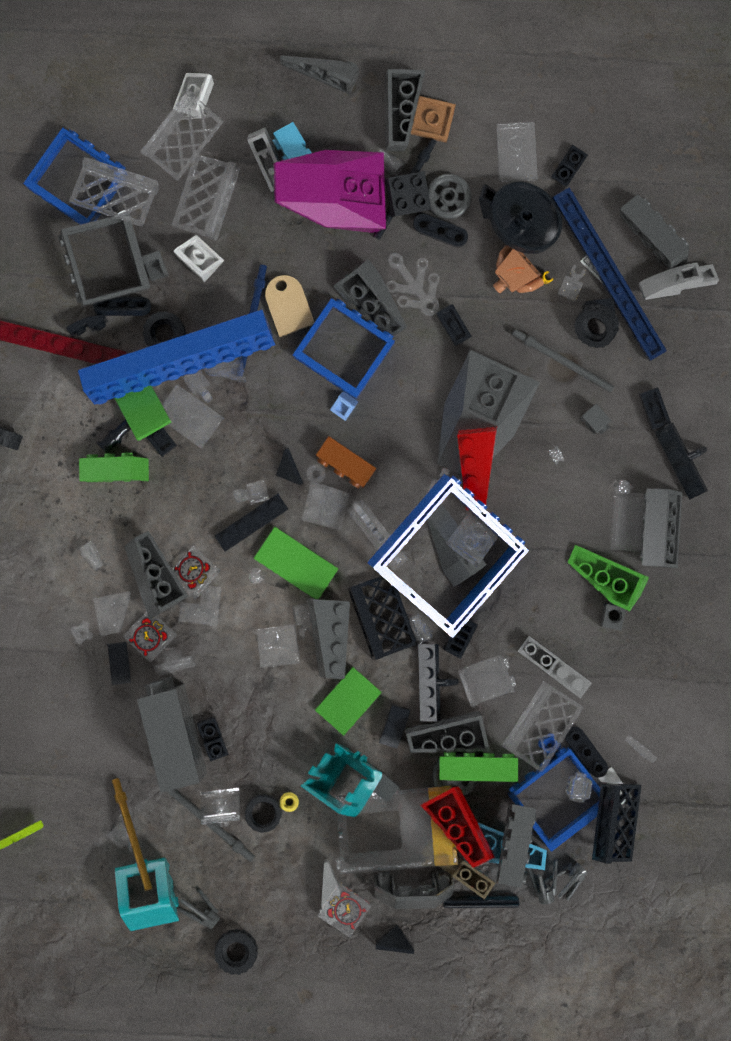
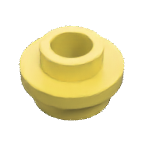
M292 792L284 793L280 798V806L284 811L292 812L299 805L297 795ZM286 799H292L293 804L287 805Z

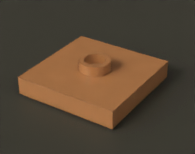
M419 96L411 134L447 143L456 104Z

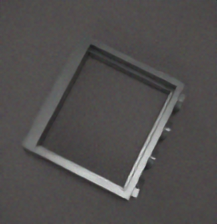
M129 213L61 229V235H58L61 247L64 246L65 248L64 260L66 266L70 265L72 273H69L71 283L76 285L77 292H74L76 301L81 303L82 307L150 289ZM121 223L139 285L86 299L68 236Z

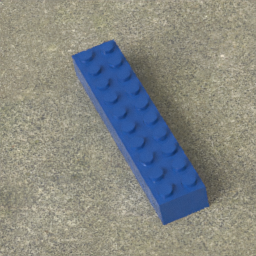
M259 310L80 369L78 373L83 391L93 404H104L107 400L122 398L126 393L132 391L140 392L144 387L150 385L158 386L164 381L177 380L180 376L195 374L198 370L213 368L216 364L231 362L240 356H249L259 350H268L271 346L275 345L266 316L263 310Z

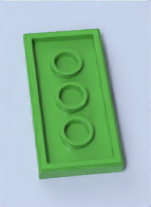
M274 527L254 557L256 561L314 599L321 597L338 571L337 567L276 527Z

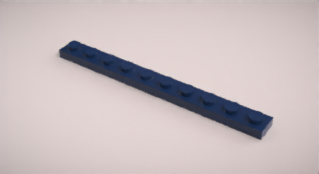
M570 187L554 196L553 200L557 204L566 223L609 295L613 298L616 307L649 362L667 351Z

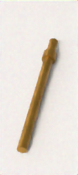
M119 778L112 780L116 793L114 797L122 813L144 889L149 891L153 888L126 803L128 799L126 793L122 790Z

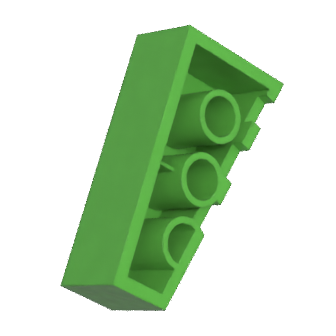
M444 753V756H440L439 780L518 782V758H514V754H502V757H495V754L483 753V757H475V753H463V757H456V753Z

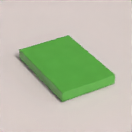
M151 385L144 387L140 392L132 391L126 393L122 398H115L138 441L172 423Z
M352 667L345 675V679H342L315 711L344 736L382 692L358 670Z

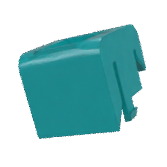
M335 743V755L325 753L318 766H312L308 772L309 775L320 777V779L309 778L301 787L338 814L356 817L362 811L380 782L382 772L367 762L368 757L365 755L361 756V752L353 753L345 746ZM346 765H349L367 778V780L361 779L353 793L349 792L344 799L347 802H352L351 805H344L330 794L332 787Z
M165 857L149 861L144 859L147 872H155L158 903L130 908L127 878L140 875L137 863L115 868L119 913L130 931L179 921L176 909L179 906L178 897H175L173 879L168 872L170 865Z

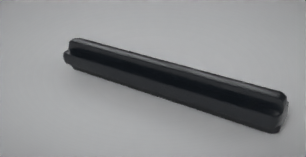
M517 896L486 897L485 899L482 897H450L443 902V907L518 908L520 901Z

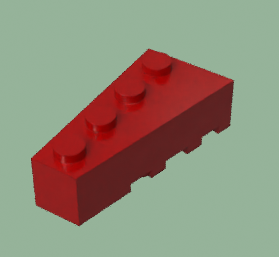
M497 426L459 430L457 434L463 488L469 489L474 494L473 499L476 502L480 500L485 505L487 504Z
M453 787L420 805L473 868L495 858L460 787Z

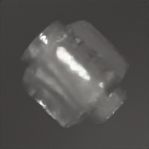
M576 772L575 776L568 777L565 792L569 800L583 803L590 798L592 781L586 778L587 774Z

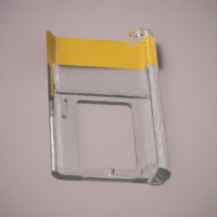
M451 786L397 790L388 802L375 792L371 794L359 814L398 811L402 847L399 850L350 853L347 838V816L337 813L340 857L336 858L337 870H340L341 874L458 865L456 846L446 837L442 829L431 819L432 817L420 806L451 789ZM336 795V799L344 805L352 804V802L344 800L347 795Z

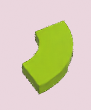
M42 821L35 822L0 840V849L42 829L44 826Z

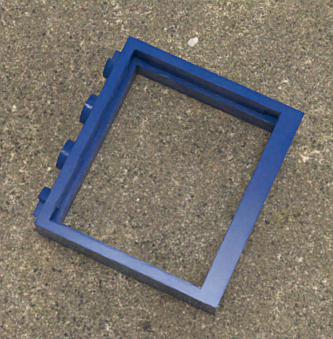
M62 128L23 184L27 189L78 224L96 221L127 178L126 167L118 161L114 163L109 160L110 156L104 151L98 152L93 149L95 146L85 139L84 142L80 140L76 132L70 129L67 131ZM67 140L117 174V177L88 218L37 184Z
M331 298L294 352L293 358L357 400L395 344L394 336L385 330L384 332L378 330V325L371 320L367 322L361 318L362 315L354 309L350 311L340 299L334 300ZM332 308H335L386 343L356 388L303 353Z
M562 747L555 753L556 756L553 759L543 761L539 765L540 769L525 775L523 782L513 784L509 788L510 792L507 794L515 805L524 806L516 795L567 756L598 796H600V787L569 747L566 749ZM599 801L550 839L536 821L533 828L552 852L597 817Z

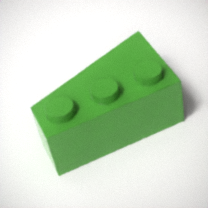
M121 453V457H115V454H104V457L98 458L97 454L86 455L87 458H79L80 482L149 481V459L134 457L133 453Z

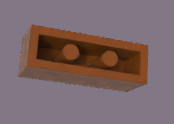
M329 436L316 454V457L319 458L317 462L325 467L328 465L333 467V472L341 478L346 476L350 479L349 483L357 489L360 486L364 488L376 471L374 466Z

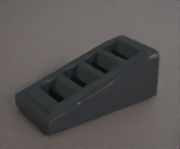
M470 620L465 624L472 628L471 631L463 627L460 629L468 634L467 638L458 633L453 638L450 636L443 649L459 659L462 658L478 624ZM457 637L465 642L462 645L455 641L454 638ZM454 644L460 647L461 650L457 651L450 646Z

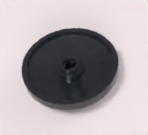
M526 182L509 183L499 189L491 200L489 207L491 225L497 236L510 248L526 254H538L548 250L558 240L562 231L560 210L553 198L538 186Z

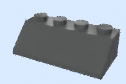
M647 488V493L644 495V503L646 504L643 514L644 531L641 536L643 542V550L640 554L642 566L678 568L682 492L670 489Z

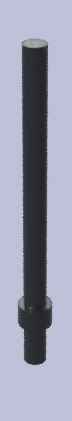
M430 138L425 149L419 153L418 161L411 173L420 172L423 165L429 161L430 153L437 143L436 140ZM390 208L386 214V229L393 218L391 217ZM386 229L375 232L373 237L380 240Z

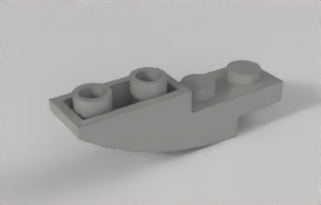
M692 263L653 275L639 282L638 285L644 300L678 295L684 289L715 285L718 283L719 278L713 264L699 266L698 263Z
M530 636L518 650L520 654L580 699L592 684Z

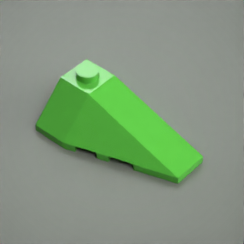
M575 545L568 560V563L612 604L628 611L632 609L641 596L649 579L646 575Z

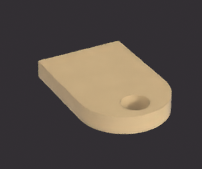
M286 275L278 276L270 281L266 288L265 297L279 337L313 326L315 322L301 284L295 278ZM279 281H284L287 284L284 291L276 289V284Z

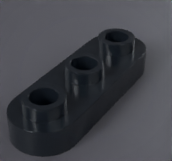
M419 214L414 219L413 227L419 234L456 248L463 247L468 241L467 231L459 226L427 214ZM425 222L426 227L421 228L419 224ZM443 229L444 233L440 235L437 233V230ZM455 236H461L462 240L456 241Z
M118 297L95 303L93 308L97 315L144 316L150 313L151 303L145 297Z
M576 726L570 727L565 733L566 741L584 766L594 777L600 778L606 775L608 765L581 728ZM574 733L579 734V738L577 740H573L572 738ZM585 749H590L588 756L584 755ZM596 765H601L602 769L596 771L595 767Z

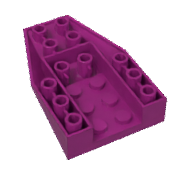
M323 150L275 162L274 202L325 228L369 233L386 229L384 152Z

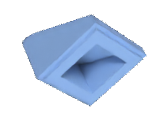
M342 392L330 411L346 421L358 404V401L347 393Z

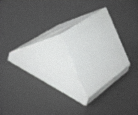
M186 73L173 108L201 119L214 85L212 75Z
M197 235L173 251L176 257L203 282L224 261Z

